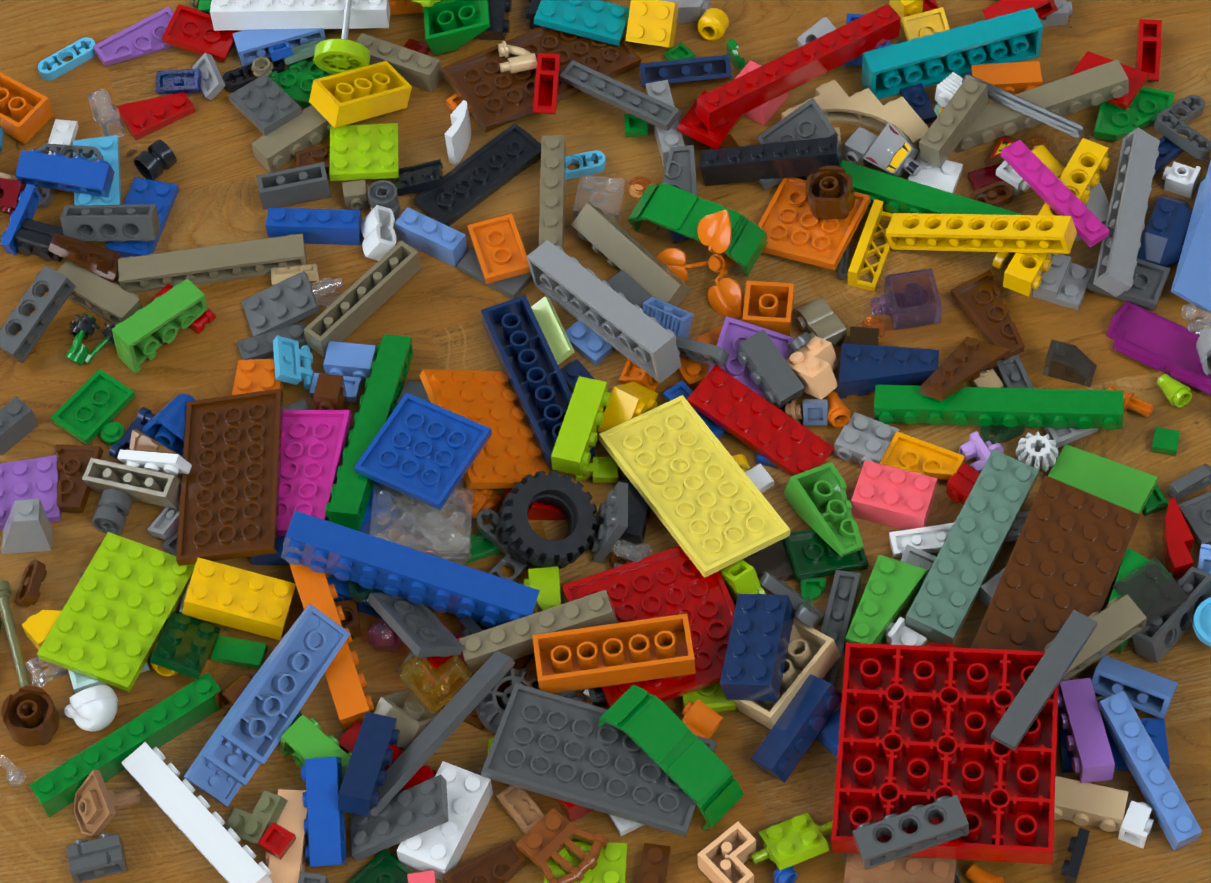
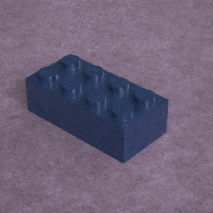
M738 594L720 685L727 700L778 702L795 612L788 595Z

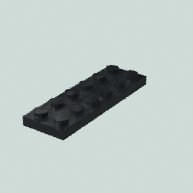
M514 123L444 175L442 186L424 190L413 199L414 205L428 217L444 225L451 226L541 158V143L518 124Z

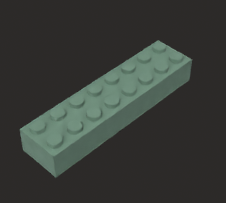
M995 449L992 450L906 615L905 626L934 642L954 643L980 592V587L984 584L1036 483L1039 473L1038 469Z

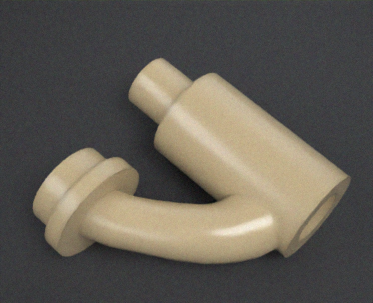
M505 41L498 44L500 57L507 58L509 54L517 55L516 57L508 58V62L500 63L501 72L510 71L512 74L537 68L535 53H530L521 47L507 45Z

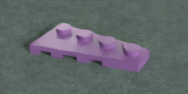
M169 6L94 45V52L104 66H109L176 47L162 42L163 34L174 14Z

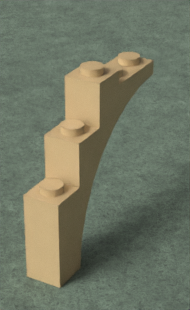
M835 79L815 89L814 100L830 123L858 125L881 133L889 122L896 125L918 148L920 153L919 142L929 128L903 96L896 100H891L883 106L869 88L856 92L849 97ZM812 98L781 113V120Z

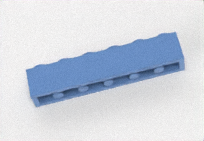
M1124 690L1101 700L1098 706L1103 724L1147 804L1152 807V813L1173 851L1197 841L1202 830Z

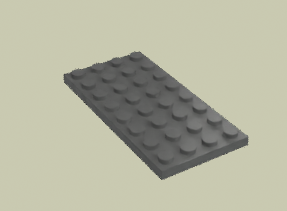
M515 683L481 771L482 777L680 836H687L697 804L624 731L606 722L601 727L598 725L600 722L599 718L607 709ZM696 736L713 752L715 751L717 741Z

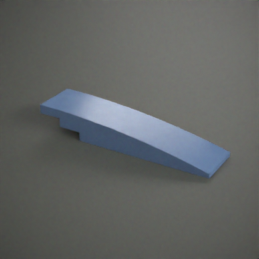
M1211 160L1206 178L1199 185L1171 288L1172 293L1211 314Z
M309 604L241 693L190 766L184 778L228 807L242 784L247 785L260 763H266L281 740V736L289 728L350 633Z

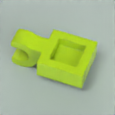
M593 457V463H589L588 467H584L582 475H576V480H586L589 477H593V483H618V465L612 457Z

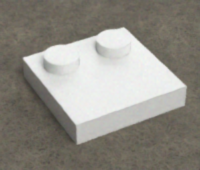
M919 153L916 161L922 165V168L916 176L910 174L908 180L954 193L963 170V164L946 160L940 168L922 160Z

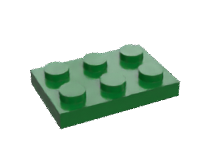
M98 369L50 418L52 423L88 446L100 434L101 428L105 424L112 422L136 395L133 390Z

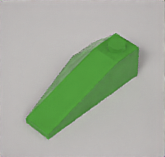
M830 462L791 476L784 491V496L794 511L843 557L861 550L863 543L857 522L853 519L851 501L848 500L845 490L847 487L845 481L834 464Z

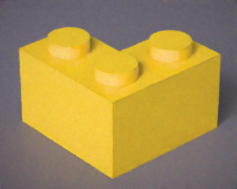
M634 381L615 386L611 393L610 404L604 411L603 424L601 427H598L597 431L602 433L656 408L658 393Z

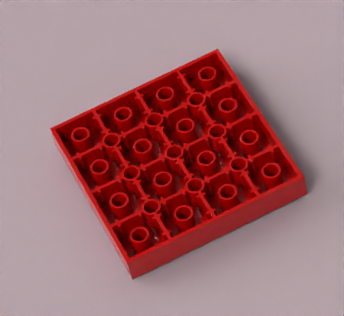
M846 643L831 837L833 852L859 854L854 842L853 830H856L858 826L870 822L874 824L882 821L884 817L890 814L900 815L908 812L910 808L916 805L926 806L934 803L936 799L942 796L952 797L957 795L969 823V835L908 855L909 857L1053 865L1058 686L1015 751L991 738V733L1046 651ZM932 818L929 822L931 824L938 825L942 823L943 820L940 818ZM906 827L903 831L905 833L912 834L916 832L917 829L914 827ZM884 835L880 836L877 840L886 843L891 838Z

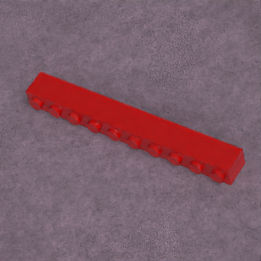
M886 4L698 97L697 116L710 131L862 55L864 52H868L898 37L901 18Z

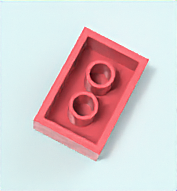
M865 460L851 499L852 515L859 519L902 530L926 527L936 495L937 478Z

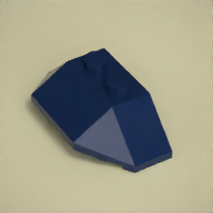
M1165 194L1159 196L1144 232L1137 259L1164 267H1169L1179 262L1193 208L1187 201Z

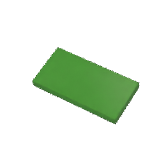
M1067 444L1063 447L1056 463L1048 474L1051 478L1138 514H1141L1158 483L1157 476Z

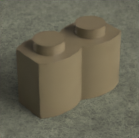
M822 297L796 309L797 318H795V322L801 331L807 332L811 338L817 336L831 342L832 346L845 340V326Z

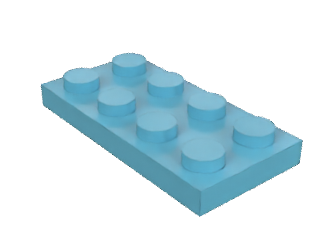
M118 135L73 141V145L96 147L103 155L104 161H107L115 172L109 198L74 192V205H122ZM93 154L91 158H87V159H88L89 161H92L93 159H96L97 157Z

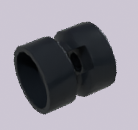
M159 139L148 147V152L143 151L133 159L139 173L145 179L153 181L162 175V169L168 170L177 162L171 148Z

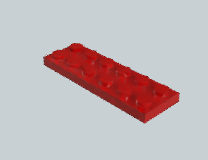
M717 365L713 367L687 398L692 407L790 476L823 465L834 451V447Z

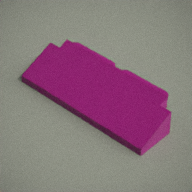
M1129 301L1113 315L1106 334L1107 337L1115 340L1112 349L1211 395V375L1204 373L1196 349V343L1200 337L1199 333Z

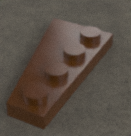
M991 269L951 289V297L988 343L1010 349V357L1024 352L1025 345L1015 323L1010 318L1008 307L1004 304L1000 289L993 280Z

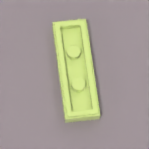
M545 296L531 306L559 365L575 353L551 300Z

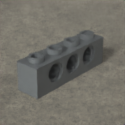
M156 204L65 205L60 217L64 236L81 241L127 242L142 240L148 242L156 240L160 230Z
M45 265L0 329V350L23 363L76 286L66 276Z
M1191 567L1147 615L1146 627L1132 636L1137 655L1158 664L1192 626L1193 616L1197 607L1204 600L1211 597V574L1195 567Z
M957 795L952 797L942 796L932 804L926 806L916 805L906 813L900 815L890 814L884 817L882 821L874 824L870 822L858 826L856 830H853V837L864 868L867 870L969 835V823ZM932 818H940L943 820V822L938 825L931 824L929 821ZM906 827H914L917 829L916 832L912 834H908L903 831ZM884 835L891 838L886 843L877 840L880 836Z

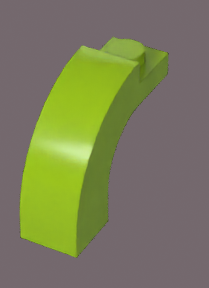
M740 560L721 571L723 580L735 603H737L738 594L767 595L760 584L754 567L744 560Z

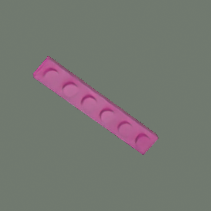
M1021 140L1001 150V157L1059 216H1072L1077 235L1089 247L1109 236L1110 230Z

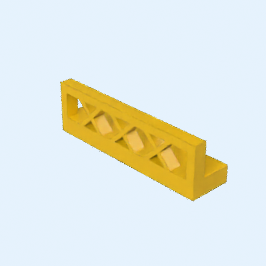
M874 199L848 270L847 285L873 292L876 290L891 248L885 234L887 228L883 229L880 221L881 219L891 221L893 214L883 211V201ZM883 236L886 244L877 247L873 241ZM876 254L880 261L870 265L867 258ZM869 272L873 277L872 283L859 280L860 276Z

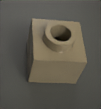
M365 180L342 183L346 210L369 208Z

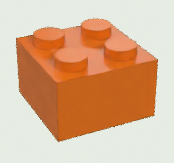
M746 281L742 321L791 336L794 283Z

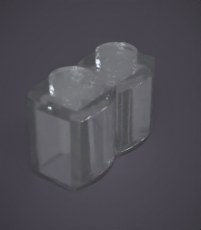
M103 88L88 94V102L94 120L100 125L103 136L118 135V138L124 136L125 129L118 108L112 103L110 94Z

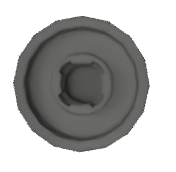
M379 180L370 185L367 191L370 210L372 211L376 205L392 210L396 220L401 211L395 184L387 180Z
M118 489L103 490L98 503L99 507L96 509L92 519V525L106 534L108 532L115 535L122 533L127 519L126 516L129 514L133 503L132 498L127 493Z

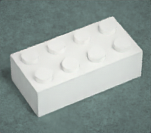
M444 761L435 777L442 775L446 779L449 821L401 842L397 849L398 859L406 867L418 872L434 870L435 878L443 881V874L456 868L493 795L491 779Z

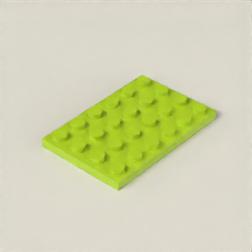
M108 532L37 653L38 658L130 692L150 657L154 646L160 639L172 613L175 612L183 598L196 564L179 566L176 556Z

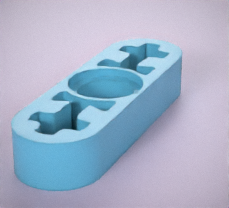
M89 37L81 38L42 60L38 64L41 78L46 81L54 80L95 57L96 53L93 49V46L96 45L95 41ZM67 56L73 57L71 61H62Z
M594 150L566 156V180L598 174L606 168V158L601 151ZM572 163L579 165V168L576 170H570L567 167Z

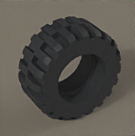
M545 471L536 472L534 476L529 474L513 487L502 502L503 505L498 514L501 518L498 522V530L503 531L500 538L503 544L508 543V553L511 556L516 554L519 557L518 562L522 565L528 562L531 564V569L558 566L560 570L569 563L575 562L594 540L596 535L595 528L598 526V518L594 517L597 513L596 504L591 505L590 500L593 497L589 491L585 493L582 490L584 485L579 481L576 484L572 482V476L565 474L561 477L558 471H550L548 475H546ZM535 502H548L558 507L567 519L568 534L562 540L552 541L536 534L528 522V507Z

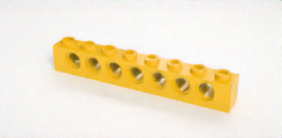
M1082 138L1059 180L1086 205L1091 195V188L1097 187L1101 177L1099 174L1101 171H1106L1110 158H1107L1108 147ZM1046 202L1038 214L1059 216ZM1016 252L1004 272L1003 287L1029 297L1033 289L1037 290L1039 288L1043 272H1048L1050 269L1053 254L1057 255L1058 253Z
M894 213L885 234L892 250L1069 254L1077 231L1072 216Z

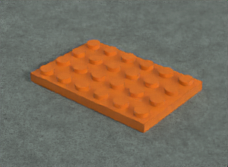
M422 370L419 376L432 404L491 428L492 435L463 476L468 489H513L518 482H521L529 474L534 476L536 472L545 471L546 475H548L551 470L543 458L542 451L538 447L533 431L527 423L525 414L504 371Z

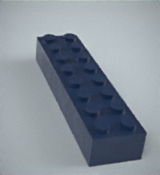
M523 295L482 309V323L502 370L507 375L512 390L517 396V401L525 414L527 423L533 431V436L542 451L543 458L551 471H556L552 469L551 455L572 394L527 297ZM592 446L589 451L591 453L590 459L595 457V448Z

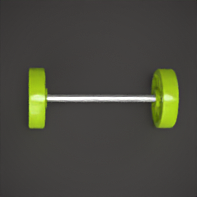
M352 0L345 1L341 39L323 40L315 46L314 63L320 69L332 74L370 65V51L364 45L348 40Z

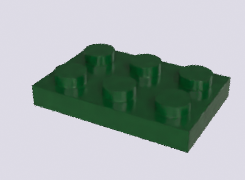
M173 612L151 655L149 663L199 680L221 628L195 620L184 614Z

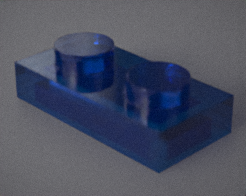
M200 69L157 71L155 92L158 95L181 92L200 93L202 72Z

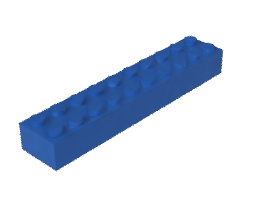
M296 510L287 530L281 558L290 564H301L310 567L311 570L317 573L325 572L332 574L339 580H350L359 583L360 586L367 589H378L388 596H399L416 605L424 604L432 607L437 612H448L456 615L459 619L468 615L473 621L479 622L486 628H493L532 615L540 591Z

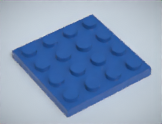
M406 392L354 466L356 473L441 510L492 435L491 428Z

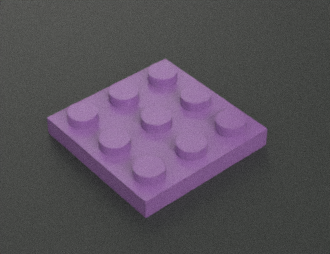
M726 316L717 346L724 349L729 354V357L724 366L720 368L765 399L764 391L760 385L757 386L753 382L750 371L746 366L741 365L737 358L736 352L739 344L764 329L784 359L787 360L791 352L788 344L795 338ZM710 365L708 373L713 369L714 366Z
M57 455L0 463V530L4 529L15 500L40 499L49 522L61 521V511L57 506V482L59 481Z

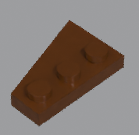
M55 232L48 251L114 282L118 268V259H120L121 253Z

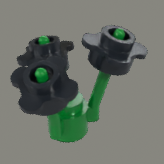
M83 313L82 317L75 315V318L78 319L77 322L70 321V334L75 338L65 357L80 366L83 365L84 361L89 364L92 358L107 343L111 342L115 346L111 329L116 325L113 324L110 327L105 322L106 329L102 331V334L106 338L90 353H87L89 348L81 344V341L87 340L89 336H92L95 328H100L96 323L97 319L92 317L91 314Z

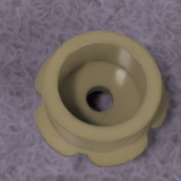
M258 57L253 61L251 70L256 77L264 74L269 76L272 73L273 64L266 57Z

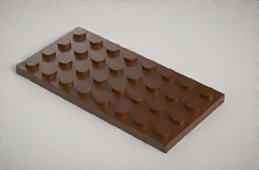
M541 26L505 41L507 45L521 47L530 53H535L536 59L538 53L560 54V74L572 60L610 78L639 67L641 63V58L629 43L625 41L623 36L620 45L616 46ZM498 45L442 68V75L462 101H467L468 110L485 133L533 113L537 68L512 74L510 71L501 72L500 63L508 62V58L516 57L517 55L509 54L507 58L500 57ZM559 77L557 102L581 92V90L561 82Z
M281 388L187 402L183 458L192 467L189 474H182L176 553V561L179 566L196 564L197 558L220 561L277 553L284 395Z
M1045 475L971 648L1044 651L1045 646L1055 639L1073 610L1087 617L1096 611L1100 613L1141 515Z

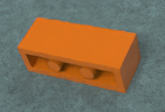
M1039 61L971 65L970 75L1014 95L1039 87L1043 83Z

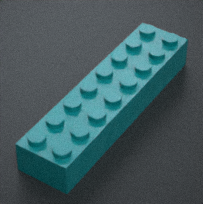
M1029 8L921 38H914L906 42L892 44L876 50L873 49L863 53L862 84L864 89L869 88L876 98L881 100L899 95L900 88L922 83L924 88L940 84L952 72L960 77H964L966 74H971V65L1013 63L1040 57L1043 25L1034 8Z

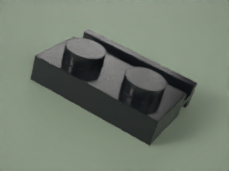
M441 159L400 168L399 178H396L398 196L442 186L443 164Z

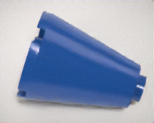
M188 394L177 395L144 425L141 432L183 456L187 402L195 401V399Z

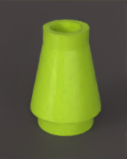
M1163 374L1157 380V385L1161 388L1172 406L1182 408L1190 402L1192 393L1188 386L1171 378L1168 374Z

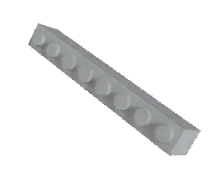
M1136 128L1123 138L1105 224L1110 232L1109 236L1102 240L1093 282L1094 285L1115 297L1128 291L1134 283L1133 274L1137 266L1136 259L1141 246V234L1145 227L1144 219L1148 210L1147 203L1152 191L1151 183L1156 171L1154 169L1156 159L1159 155L1160 140L1140 128Z

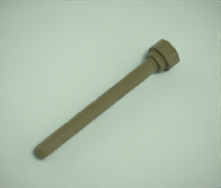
M2 580L0 581V610L19 685L22 688L29 686L30 682L9 604L10 595L12 594L10 583Z

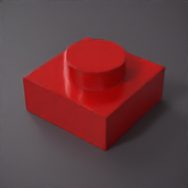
M273 822L258 841V846L281 860L296 840V836Z

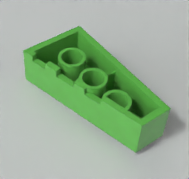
M187 278L183 282L176 284L162 296L155 298L153 302L144 308L137 310L135 314L126 320L119 322L111 329L118 358L134 374L138 373L142 369L139 366L147 358L151 361L158 355L155 351L165 342L169 345L175 339L180 328L185 330L208 309L205 294Z
M878 555L846 635L845 648L846 643L882 644L887 638L885 633L888 626L892 622L896 623L907 607L909 608L914 602V598L927 577V569Z
M302 714L281 736L279 752L285 757L291 754L296 761L295 765L300 769L302 765H305V759L340 757L342 760L343 780L352 753L343 751L335 737L324 734L316 720L311 717L308 719Z

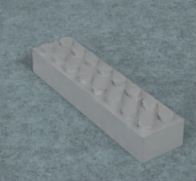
M546 240L526 256L534 285L537 289L656 381L662 383L681 367L680 352L677 349L675 334L670 329L663 328L654 317L647 316L637 304L633 305L621 292L617 293L607 281H601L597 278L591 269H585L581 266L575 257L568 256L559 245L555 246Z

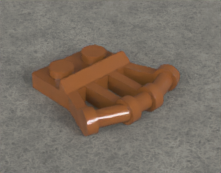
M553 807L516 843V847L543 871L548 883H580L585 878L584 874L589 869L593 870L598 865L597 860L602 848L607 846L609 840L604 835L592 834L578 829L573 822H570ZM575 838L592 844L589 854L585 853L571 840ZM564 847L581 861L577 867L572 866L558 854ZM552 860L567 874L556 879L548 863Z

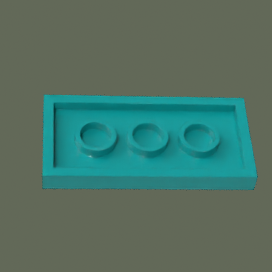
M541 0L534 17V24L619 46L628 22L630 8L601 0Z

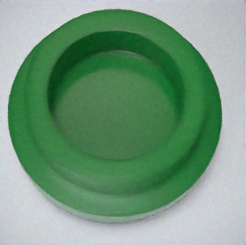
M109 422L100 431L102 440L110 445L117 443L125 433L123 425L118 422Z

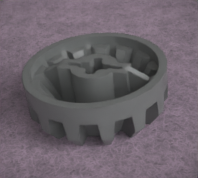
M512 667L476 706L479 720L493 734L496 735L515 683H523L525 686L539 689L538 677L533 678L527 674V669L517 670ZM511 681L509 687L504 692L497 691L501 684ZM496 696H497V697H500V700H499L498 703H497Z

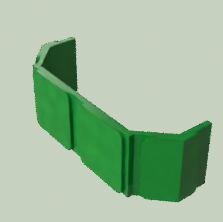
M662 182L660 185L655 183L647 186L628 218L629 223L636 232L643 221L647 220L701 242L697 232L701 219L707 215L728 210L732 236L730 246L724 253L741 266L746 277L750 274L768 243L766 232L739 212L712 201L704 200L692 193Z
M633 684L599 718L600 722L598 725L600 727L606 722L624 731L697 804L706 821V824L702 827L704 831L707 828L710 830L744 795L728 766L703 741L698 739L655 695L647 693L646 690Z

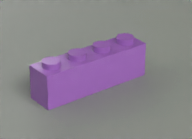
M1091 678L1061 681L1058 686V708L1061 710L1060 725L1062 730L1066 729L1067 732L1066 747L1073 754V772L1078 773L1080 783L1112 780L1115 762Z

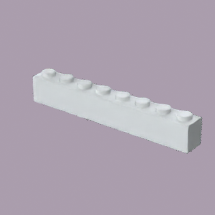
M212 0L210 15L214 31L304 28L342 29L346 0ZM352 0L349 29L389 28L391 13L389 0Z
M144 742L121 762L136 782L228 883H273L269 878L272 872L262 861L257 864L253 860L256 855L247 845L243 847L239 845L238 842L241 839L231 827L228 830L223 827L226 822L216 811L211 814L207 810L211 806L201 795L197 798L193 795L194 787L186 778L183 781L178 778L180 772L171 762L168 765L163 762L166 757L157 747L151 749Z

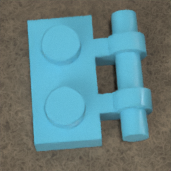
M277 335L273 340L275 379L294 385L302 381L304 389H310L314 375L311 367L313 354L310 352V347L304 345L299 349L298 341Z

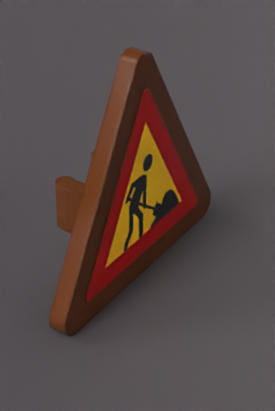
M1009 136L997 138L984 161L985 165L1003 160L1001 150L1019 139ZM1021 140L1029 149L1034 147L1033 143Z

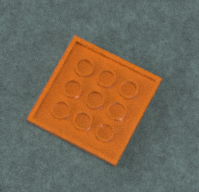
M794 177L783 178L757 225L766 232L768 243L762 253L835 270L871 202L870 195L854 192L855 204L849 212V216L845 219H817L813 217L809 208L805 187L806 180Z

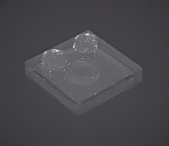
M580 175L573 217H577L584 206L590 203L601 208L613 220L619 221L626 185L625 179Z

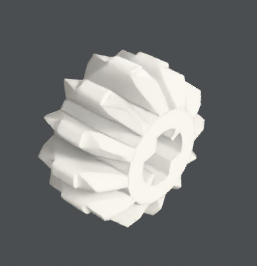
M1037 431L1035 436L1028 432L1026 438H1020L1018 442L1016 457H1018V461L1038 470L1041 469L1046 473L1049 467H1053L1058 457L1059 451L1056 448V441L1049 440V434L1040 436L1039 431Z

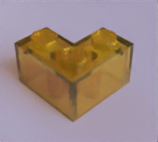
M415 655L400 665V677L432 714L447 704L473 676L470 669L458 655H454L437 669L434 668L427 658H419Z

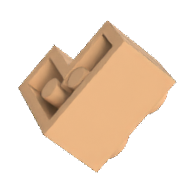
M815 336L786 360L804 385V393L818 399H823L838 387L833 370L840 364L831 342Z
M736 822L698 853V868L713 883H754V874L744 863L751 858L750 853L756 852V839L739 822Z

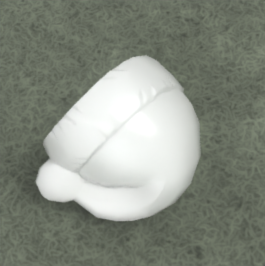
M107 685L89 687L69 698L70 704L65 707L64 713L67 717L73 718L76 725L81 729L91 732L100 731L109 726L114 720L118 710V698L113 689Z

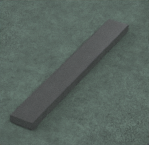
M495 651L386 770V781L384 786H379L378 788L380 798L377 807H372L370 813L372 817L375 818L514 666L515 662L511 657Z

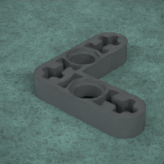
M1189 95L1157 115L1154 128L1160 134L1196 159L1205 160L1210 156L1211 142L1187 125L1203 113L1205 107L1203 98Z
M48 143L38 149L43 154H48L51 151L52 153H59L64 156L69 152H75L76 156L82 157L83 155L85 159L91 158L94 154L97 158L92 161L95 162L97 159L104 160L101 152L96 147ZM36 186L40 194L43 193L45 195V198H41L37 208L45 209L52 203L54 189L43 187L42 190Z
M482 510L476 518L475 525L477 530L506 555L489 574L514 582L531 564L526 562L522 565L518 562L519 557L516 554L511 556L508 553L509 545L503 544L499 540V535L503 533V531L497 529L501 518L493 510ZM483 518L485 520L488 518L492 519L491 525L486 524L484 526L482 524ZM494 528L497 529L495 535L492 534ZM503 566H510L514 570V575L505 577L501 574L500 569Z
M765 570L759 578L760 584L773 594L788 595L793 608L796 610L794 615L806 625L813 628L824 617L825 613L770 572Z

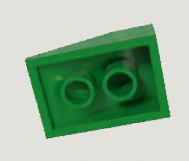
M444 0L434 3L431 7H424L425 39L433 55L436 56L455 51L490 27L488 0Z

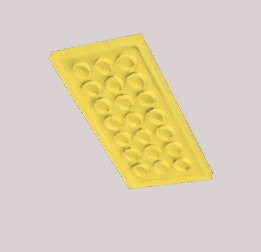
M683 395L599 434L600 443L704 578L790 536L791 529Z

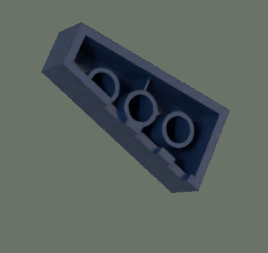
M842 343L838 396L840 399L847 398V395L853 394L866 396L868 392H875L876 385L921 386L938 368L939 350Z

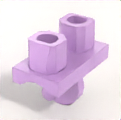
M976 431L970 434L968 442L960 446L959 454L965 456V461L975 457L977 462L972 463L970 466L981 473L992 450L995 449L1003 453L1004 449L1000 443L992 444L991 441L984 443Z

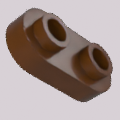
M998 181L973 191L970 199L1001 207L1013 200L1014 188L1006 181Z
M34 559L26 567L16 597L18 604L29 607L35 605L39 600V589L47 575L44 563Z

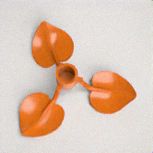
M722 210L705 216L698 224L699 240L702 244L709 246L708 251L715 253L709 260L686 264V254L678 248L666 249L656 258L684 283L688 278L687 269L709 265L712 271L720 272L715 279L716 285L708 290L709 304L714 311L722 316L740 318L743 317L742 289L739 283L732 278L721 279L727 274V270L733 267L735 262L724 253L730 246L732 231L728 210Z

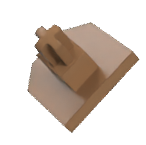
M92 770L76 791L73 813L81 834L98 837L112 818L118 815V809L139 804L141 802V795L137 789L114 794L113 790H107L100 770Z

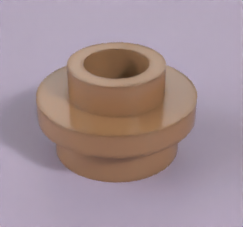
M797 400L786 403V414L799 422L800 419H803L802 404L798 405Z

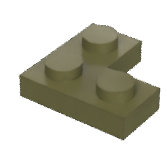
M264 790L252 814L234 807L224 828L228 830L231 827L242 841L258 846V841L273 822L277 823L288 800Z

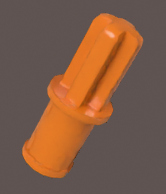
M1110 385V387H1108L1107 390H1119V389H1117V388H1115V387H1113V386ZM1124 392L1123 410L1127 411L1129 409L1145 417L1151 415L1154 408L1152 404L1134 397L1132 392L1130 394Z

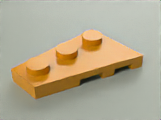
M896 431L880 464L937 479L949 480L964 464L965 456Z

